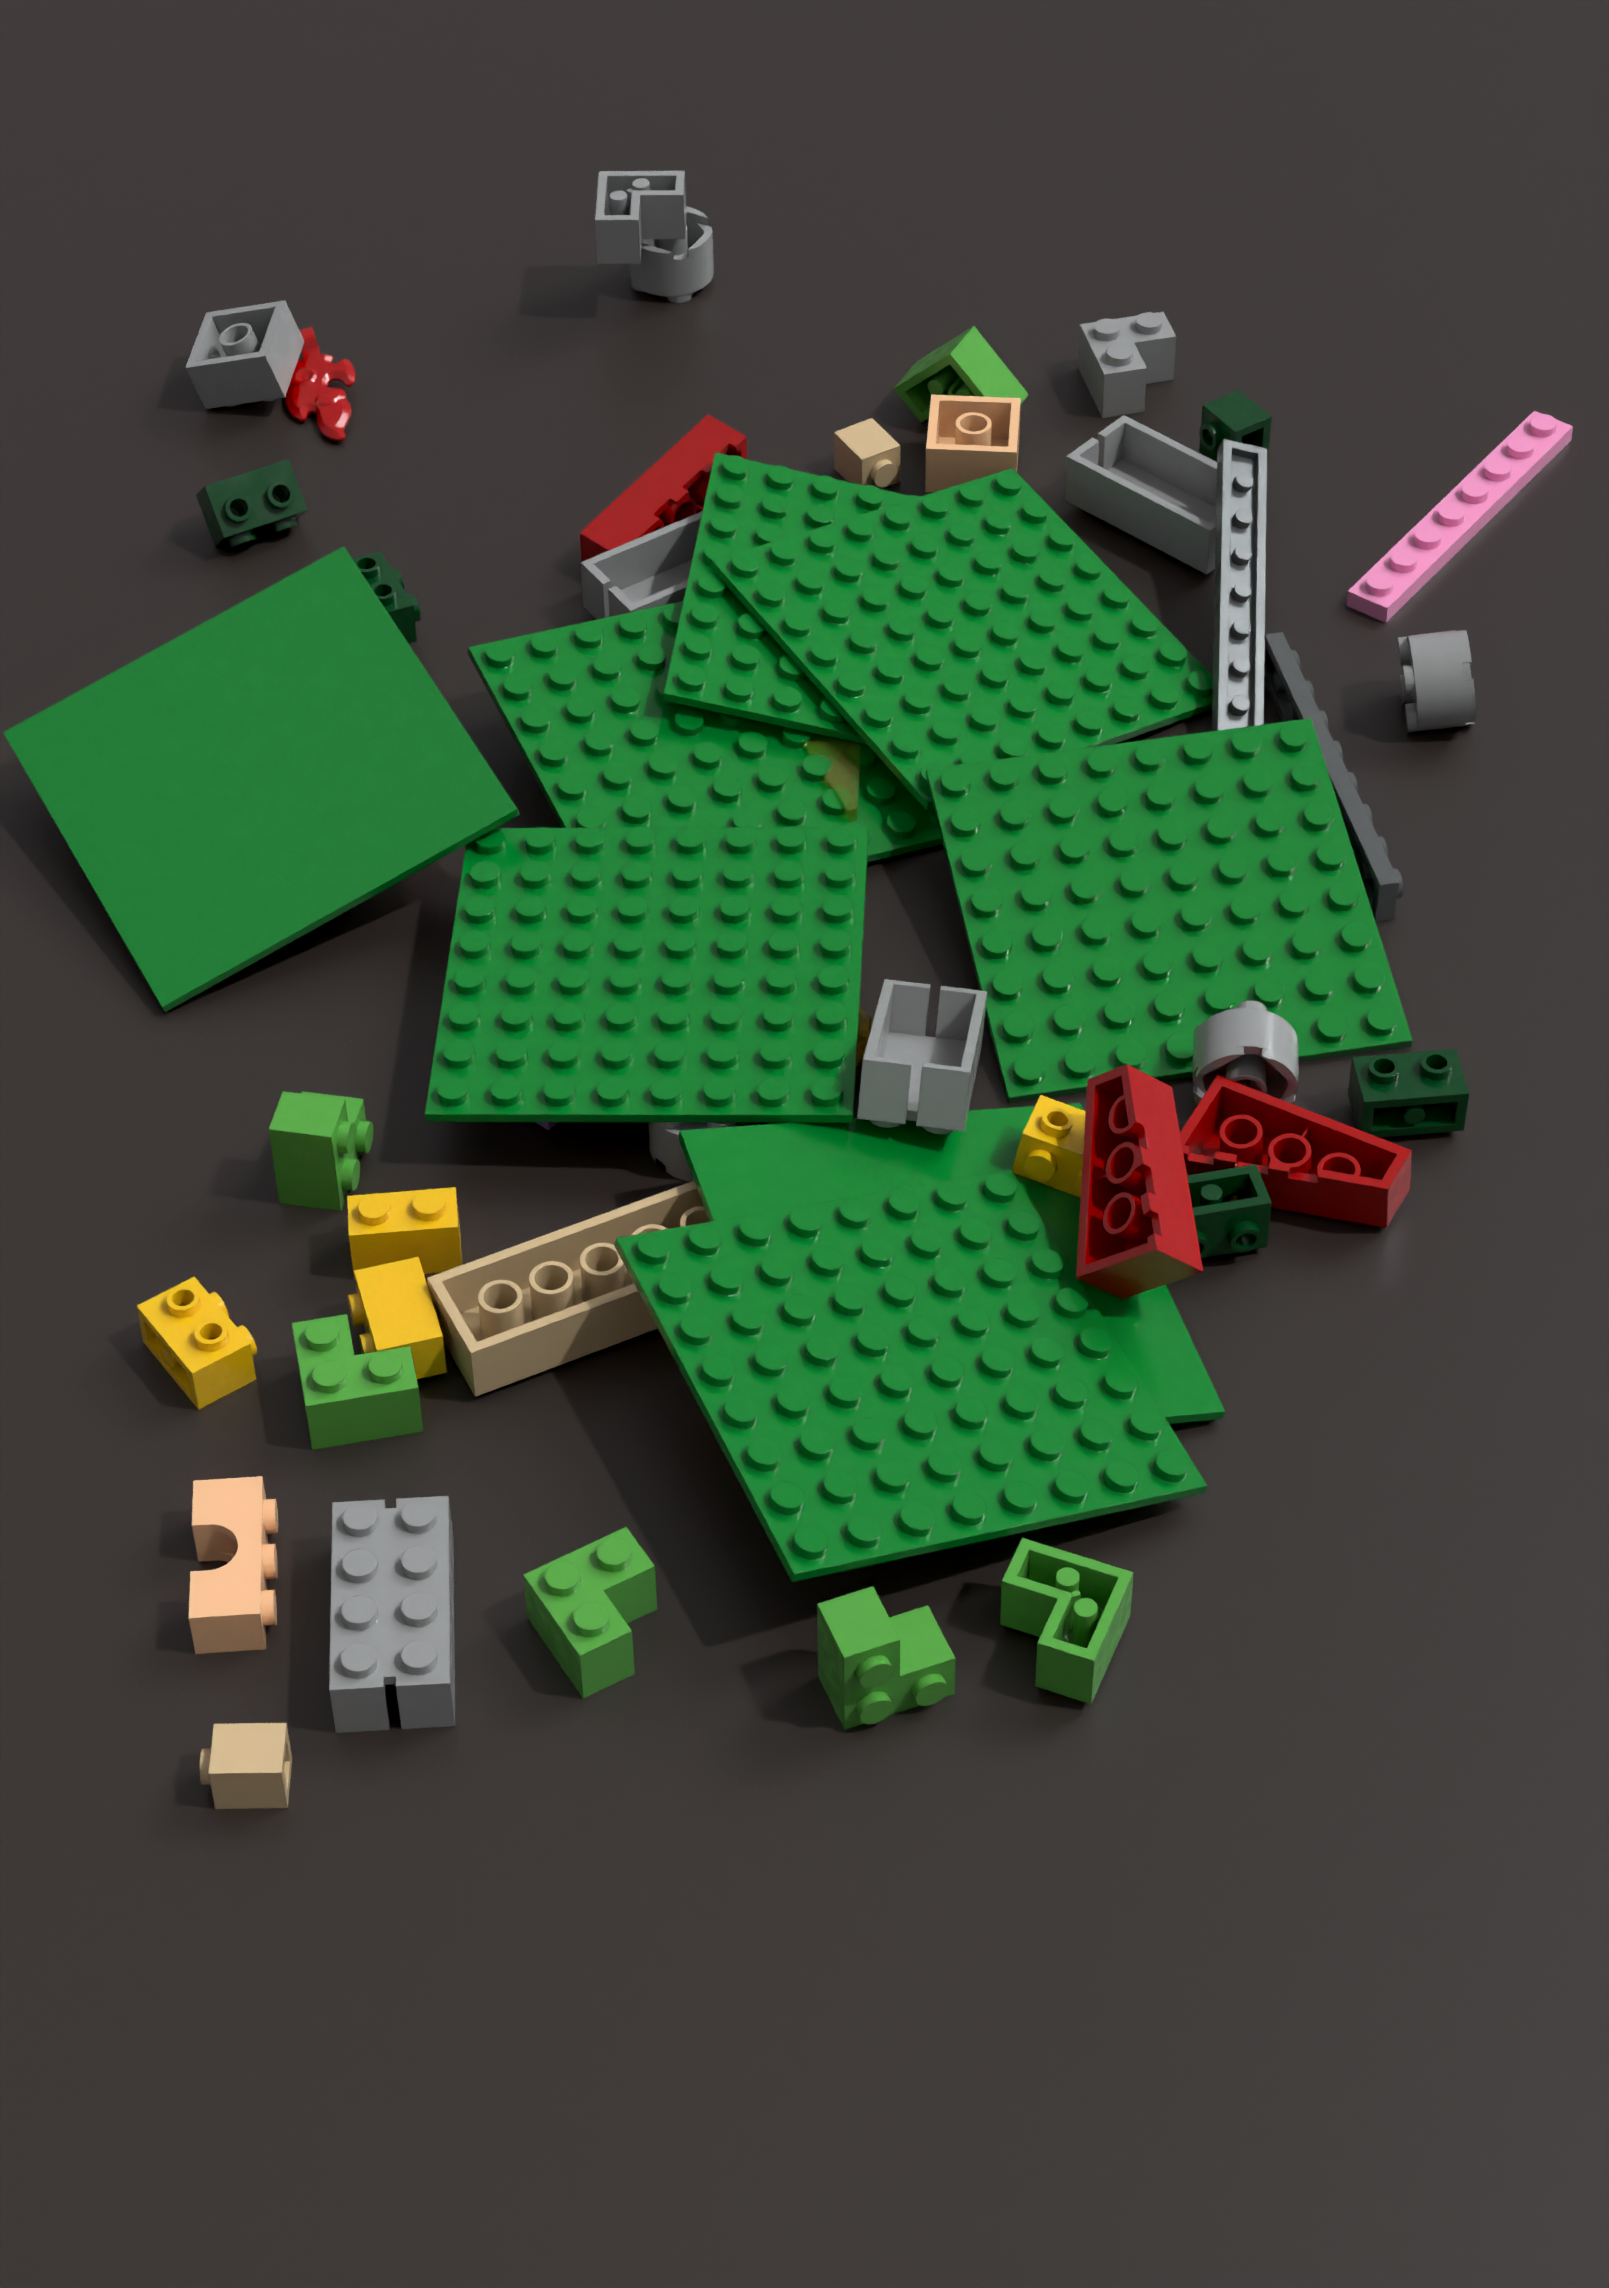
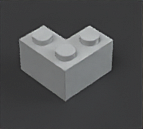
M599 171L595 212L597 264H611L613 266L641 264L642 239H656L663 242L673 239H685L687 218L685 171Z
M1145 312L1137 316L1100 319L1097 322L1080 324L1078 369L1102 418L1144 412L1146 384L1174 380L1176 335L1164 312Z

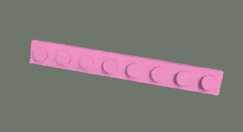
M1533 411L1348 590L1346 606L1386 623L1571 441L1573 426L1556 420L1550 415Z

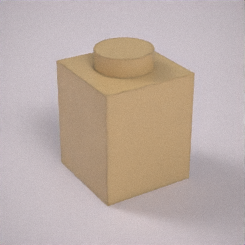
M873 418L867 419L834 432V469L847 482L864 486L871 485L879 489L900 482V445Z
M287 1723L214 1724L211 1748H202L200 1780L202 1785H211L215 1809L288 1808L292 1753Z

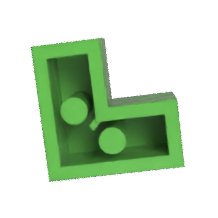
M975 326L919 359L894 387L896 393L920 422L929 418L931 395L1021 398V403L1029 395Z
M283 1091L268 1129L279 1203L342 1211L348 1191H355L357 1189L360 1178L359 1160L361 1154L369 1153L373 1142V1123L366 1121L364 1099L304 1091L302 1093Z
M347 1314L292 1323L312 1450L424 1432L419 1389L410 1346L354 1355Z
M627 1527L523 1574L527 1618L583 1699L635 1674L632 1630L627 1624L657 1610L655 1566Z
M1025 1538L1021 1539L1002 1579L1000 1625L1040 1637L1037 1643L1036 1687L1092 1704L1130 1618L1134 1572Z
M873 1586L817 1604L818 1677L844 1730L862 1724H875L884 1720L889 1715L917 1706H930L941 1701L944 1697L955 1694V1656L928 1605L889 1617Z

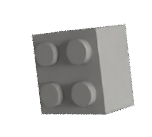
M285 300L206 312L185 369L205 409L223 406L234 407L238 404L257 401L270 402L286 396L305 341Z

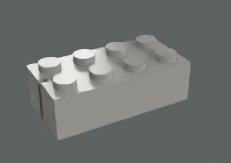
M1125 415L1099 432L1098 440L1091 438L1066 456L1065 501L1205 574L1215 569L1216 461Z
M702 512L582 561L583 607L596 619L684 601Z
M884 979L862 1062L857 1119L870 1120L872 1124L886 1128L906 1124V1120L916 1121V1126H922L926 1131L935 1134H948L954 1130L964 1132L982 1047L987 991L941 986L935 1037L926 1036L931 985Z
M449 1496L396 1499V1508H386L385 1499L332 1502L329 1692L336 1733L390 1730L385 1685L396 1684L401 1729L455 1726L454 1542Z

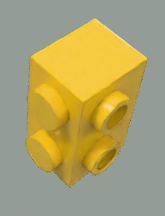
M1040 1095L1022 1133L1012 1172L1081 1198L1086 1111Z
M456 1187L347 1196L348 1233L353 1273L354 1270L419 1257L424 1274L441 1273L462 1265Z
M419 1257L354 1270L357 1293L347 1295L354 1327L364 1325L366 1331L365 1334L359 1335L362 1354L410 1346L417 1379L447 1373L443 1335Z
M195 1277L137 1305L144 1344L198 1410L256 1380L253 1356L257 1355L258 1351L252 1335L245 1326L240 1325L236 1327L230 1320L228 1310L221 1297L216 1292L209 1294Z

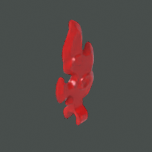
M313 327L301 329L299 331L305 341L301 350L303 359L297 362L287 390V408L290 414L300 422L306 421L310 413H316L321 433L330 440L341 442L346 439L344 430L352 415V409L345 391L341 388L328 387V384L332 381H341L346 387L353 386L356 380L354 367L347 358L332 364L334 361L332 355L321 354Z

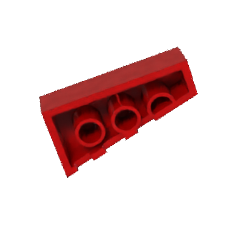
M707 414L580 532L581 562L702 512L715 453L740 456L747 459V436Z
M1128 1064L1088 1079L1076 1278L1120 1299H1125L1202 1273L1203 1266L1172 1087Z
M1219 1075L1216 1076L1180 1132L1187 1175L1256 1164L1272 1202L1271 1208L1387 1228L1410 1190L1412 1150Z

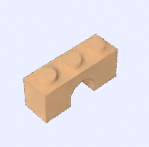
M263 1476L193 1481L192 1530L198 1562H228L226 1565L213 1570L190 1571L189 1623L195 1654L265 1650L266 1626L277 1624L275 1590H267V1579H277L278 1576L276 1545L268 1544V1534L278 1533L276 1499H266Z

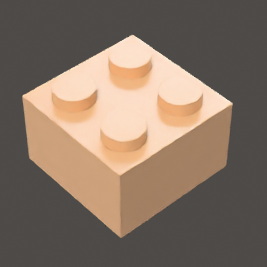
M931 395L926 442L925 493L940 491L1011 468L1017 472L1021 398Z

